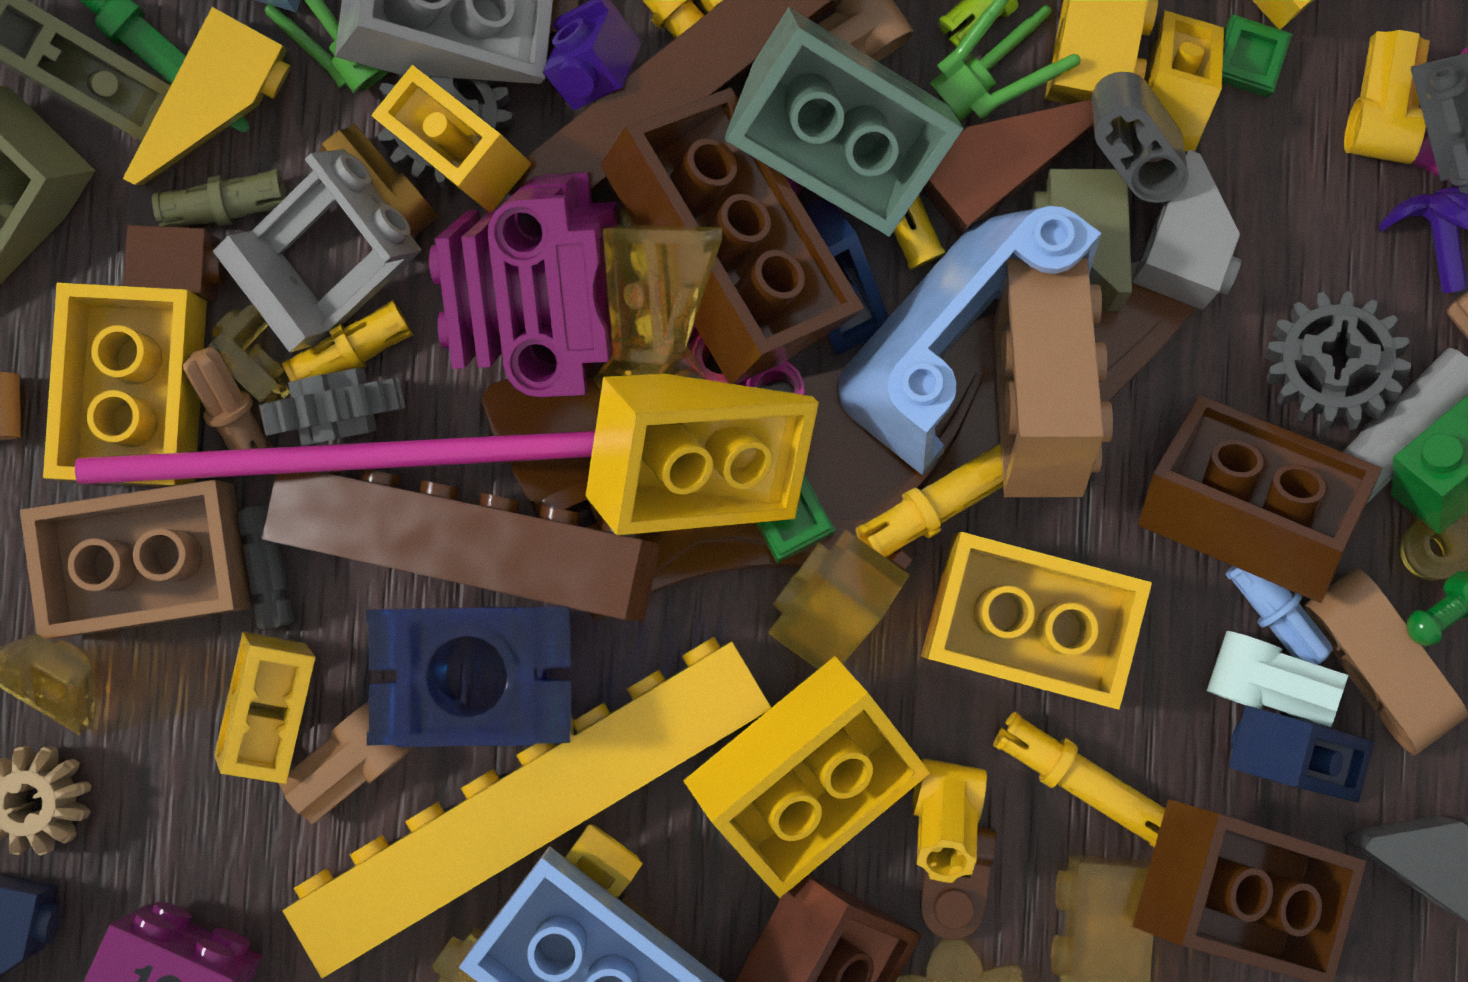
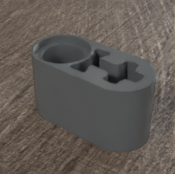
M1115 72L1105 76L1096 84L1091 99L1097 145L1137 197L1154 203L1165 202L1175 198L1185 189L1189 177L1184 140L1180 128L1142 77L1131 72ZM1135 120V126L1131 128L1130 122ZM1155 158H1165L1158 162H1147Z

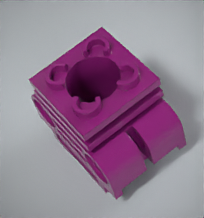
M589 172L543 174L533 177L491 214L488 212L481 219L480 210H467L435 238L436 245H432L430 248L429 268L434 284H441L444 312H439L438 336L441 346L449 348L452 369L465 368L475 356L478 368L491 367L502 354L503 366L508 380L517 390L526 395L536 397L586 395L588 392L586 374L594 362H608L614 353L613 342L624 336L630 328L627 295L621 286L616 268L617 244L621 235L618 202L592 203ZM530 215L535 217L539 223L535 222Z

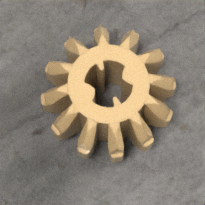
M28 745L15 748L12 760L5 757L0 758V840L9 836V851L12 854L19 855L25 853L30 846L38 855L50 853L54 850L56 840L67 843L77 836L72 821H81L89 817L90 809L76 802V796L90 792L92 785L87 781L73 783L71 777L77 772L80 762L75 759H69L58 764L59 755L56 747H43L36 755ZM36 788L38 792L33 798H42V809L32 812L30 808L35 802H26V792Z

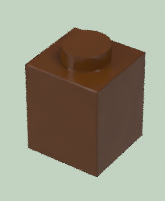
M127 225L123 286L184 289L207 301L217 302V286L225 284L228 273L227 269L213 252L220 244V239L202 228Z

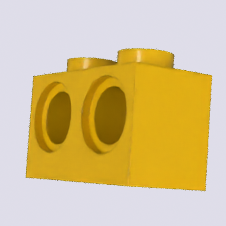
M242 632L214 753L220 774L282 784L287 783L316 658L306 643Z

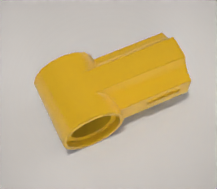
M1404 30L1377 31L1370 37L1361 95L1354 102L1345 129L1344 150L1346 153L1403 164H1412L1416 159L1423 142L1426 124L1422 110L1419 108L1420 102L1411 66L1427 62L1430 41L1423 39L1419 33Z
M922 758L921 761L930 771V774L914 787L912 814L919 816L916 864L927 871L929 879L953 883L961 876L972 875L977 860V826L985 799L987 772L981 768Z

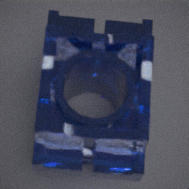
M474 607L366 610V623H368L369 670H397V681H382L369 684V731L367 732V746L535 745L536 743H570L574 739L573 679H548L547 668L573 667L572 608ZM468 636L485 640L494 646L504 659L507 672L505 691L497 704L492 708L470 707L457 699L449 687L446 675L448 658L455 646Z

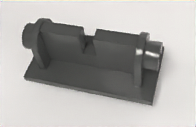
M1468 53L1411 66L1414 84L1440 180H1449L1451 184L1458 186L1461 193H1468Z

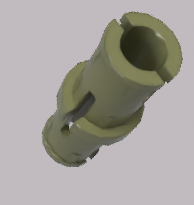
M279 169L225 180L222 175L208 177L207 184L181 190L153 193L152 206L156 222L163 221L159 223L160 227L185 228L213 222L222 227L234 224L233 218L272 211L287 197V190L284 180L279 181L282 180V174Z

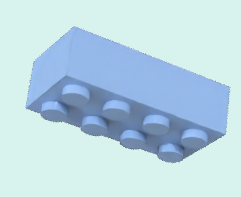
M550 846L476 941L459 966L461 970L477 982H725Z

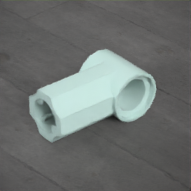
M1226 631L1207 692L1253 708L1263 710L1264 706L1306 722L1328 728L1332 727L1348 675L1282 654V648L1236 632Z

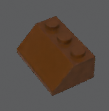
M1199 395L1153 473L1138 526L1322 603L1383 468Z

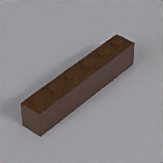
M362 469L360 480L342 477V471L276 474L262 535L263 540L623 620L645 621L661 544L641 540V533L616 535L604 519L601 531L579 527L581 513L544 505L541 506L539 518L518 514L519 500L481 493L479 505L457 501L460 488L421 480L419 493L399 489L400 475L371 469Z

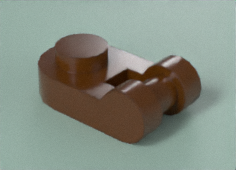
M977 826V860L972 875H964L957 878L953 883L929 879L927 871L923 868L919 898L920 913L927 927L938 937L947 940H961L972 935L981 925L986 910L990 871L995 854V828Z

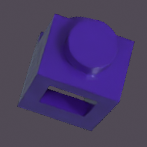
M590 0L557 17L553 23V27L557 30V34L552 40L555 47L545 65L543 74L573 111L623 88L642 41L610 0Z

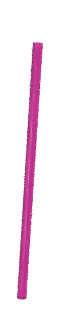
M595 431L88 457L76 459L75 476L78 484L587 458L592 455Z

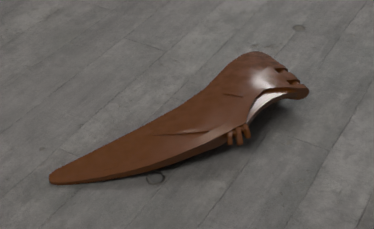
M1140 260L1131 263L1132 281ZM1132 283V293L1120 311H1106L1102 307L1100 323L1094 324L1095 342H1105L1107 348V375L1105 382L1099 383L1100 400L1111 401L1158 354L1196 310V307ZM995 314L976 320L942 358L952 369L956 379L955 401L946 415L935 426L936 436L944 444V453L923 476L844 411L838 396L839 376L844 368L803 377L806 395L813 396L819 402L804 474L835 528L834 535L777 564L755 523L641 533V540L661 544L650 595L676 584L714 573L774 567H799L836 571L844 582L861 598L872 591L866 580L860 575L864 572L874 582L893 593L902 581L881 562L876 564L872 561L870 553L873 550L868 553L865 552L857 537L856 527L867 523L902 502V494L914 487L919 490L924 489L1000 443L993 339ZM508 378L490 384L481 398L493 436L595 431L603 378H586L588 392L586 395L536 397L526 395L517 390ZM788 382L762 388L795 393L794 387ZM591 457L507 462L530 506L533 505V510L538 518L542 505L577 513L589 509L596 523L585 528L601 531L603 518L585 496ZM901 549L884 558L885 561L902 570H906L913 560ZM589 612L593 621H598L608 617L605 615Z

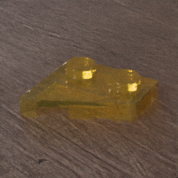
M616 225L603 228L614 360L652 364H669L681 360L722 241V228Z
M37 633L0 646V688L80 736L95 717L93 667L90 666L88 657L77 647L66 641L58 640L53 644Z

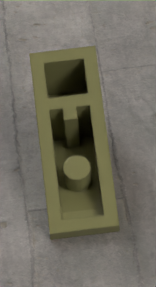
M0 0V64L142 142L171 86L28 0Z

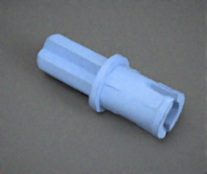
M1234 566L1225 573L1227 578L1233 581L1260 615V618L1257 620L1259 626H1269L1292 657L1316 665L1321 664L1329 657L1333 650L1332 644L1299 604L1302 599L1300 594L1291 593L1284 587Z

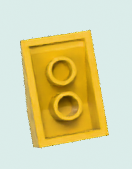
M671 374L603 377L585 496L616 535L795 519L819 402L813 396Z

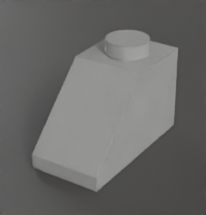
M1188 150L1186 152L1189 175L1187 185L1178 196L1161 203L1132 283L1203 310L1218 293L1227 295L1237 277L1241 259L1232 255L1240 233L1201 154Z

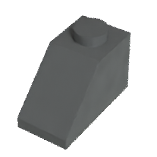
M1437 815L1356 829L1350 832L1345 840L1448 914L1468 922V815L1463 822Z

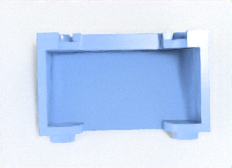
M1046 206L1004 214L975 222L962 234L845 366L839 376L838 396L844 411L923 476L944 453V444L936 436L935 426L946 415L955 401L956 379L952 369L942 358L995 298L999 300L1007 259H1021L1030 267L1042 273L1057 274L1068 271L1079 263L1082 258H1088L1090 275L1101 232L1074 212L1057 206Z

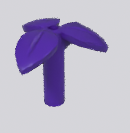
M1448 187L1436 190L1437 193L1433 195L1421 194L1408 198L1384 217L1378 226L1380 232L1402 219L1412 216H1423L1431 223L1441 292L1451 293L1468 288L1459 227L1468 229V193H1461L1458 187Z

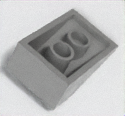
M342 0L334 57L395 74H405L411 65H414L426 76L540 84L545 79L543 70L547 62L553 0Z

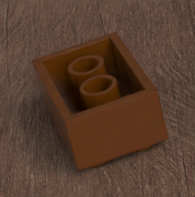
M1168 799L1132 927L1183 947L1307 982H1334L1367 861L1220 813Z

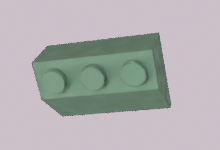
M788 7L753 62L725 134V140L890 237L964 128L949 105Z

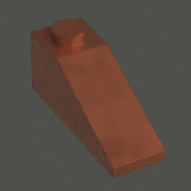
M1092 100L967 127L960 133L921 191L959 237H961L975 222L984 219L1094 129Z

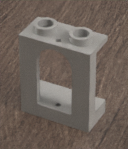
M345 149L310 153L305 160L313 171L252 231L228 235L213 250L214 254L289 352L315 346L320 341L331 336V329L340 323L343 325L422 251L410 235L411 229L405 217L398 210L386 204L370 183L371 175L368 169L359 159L347 153ZM337 201L373 249L318 301L283 253Z

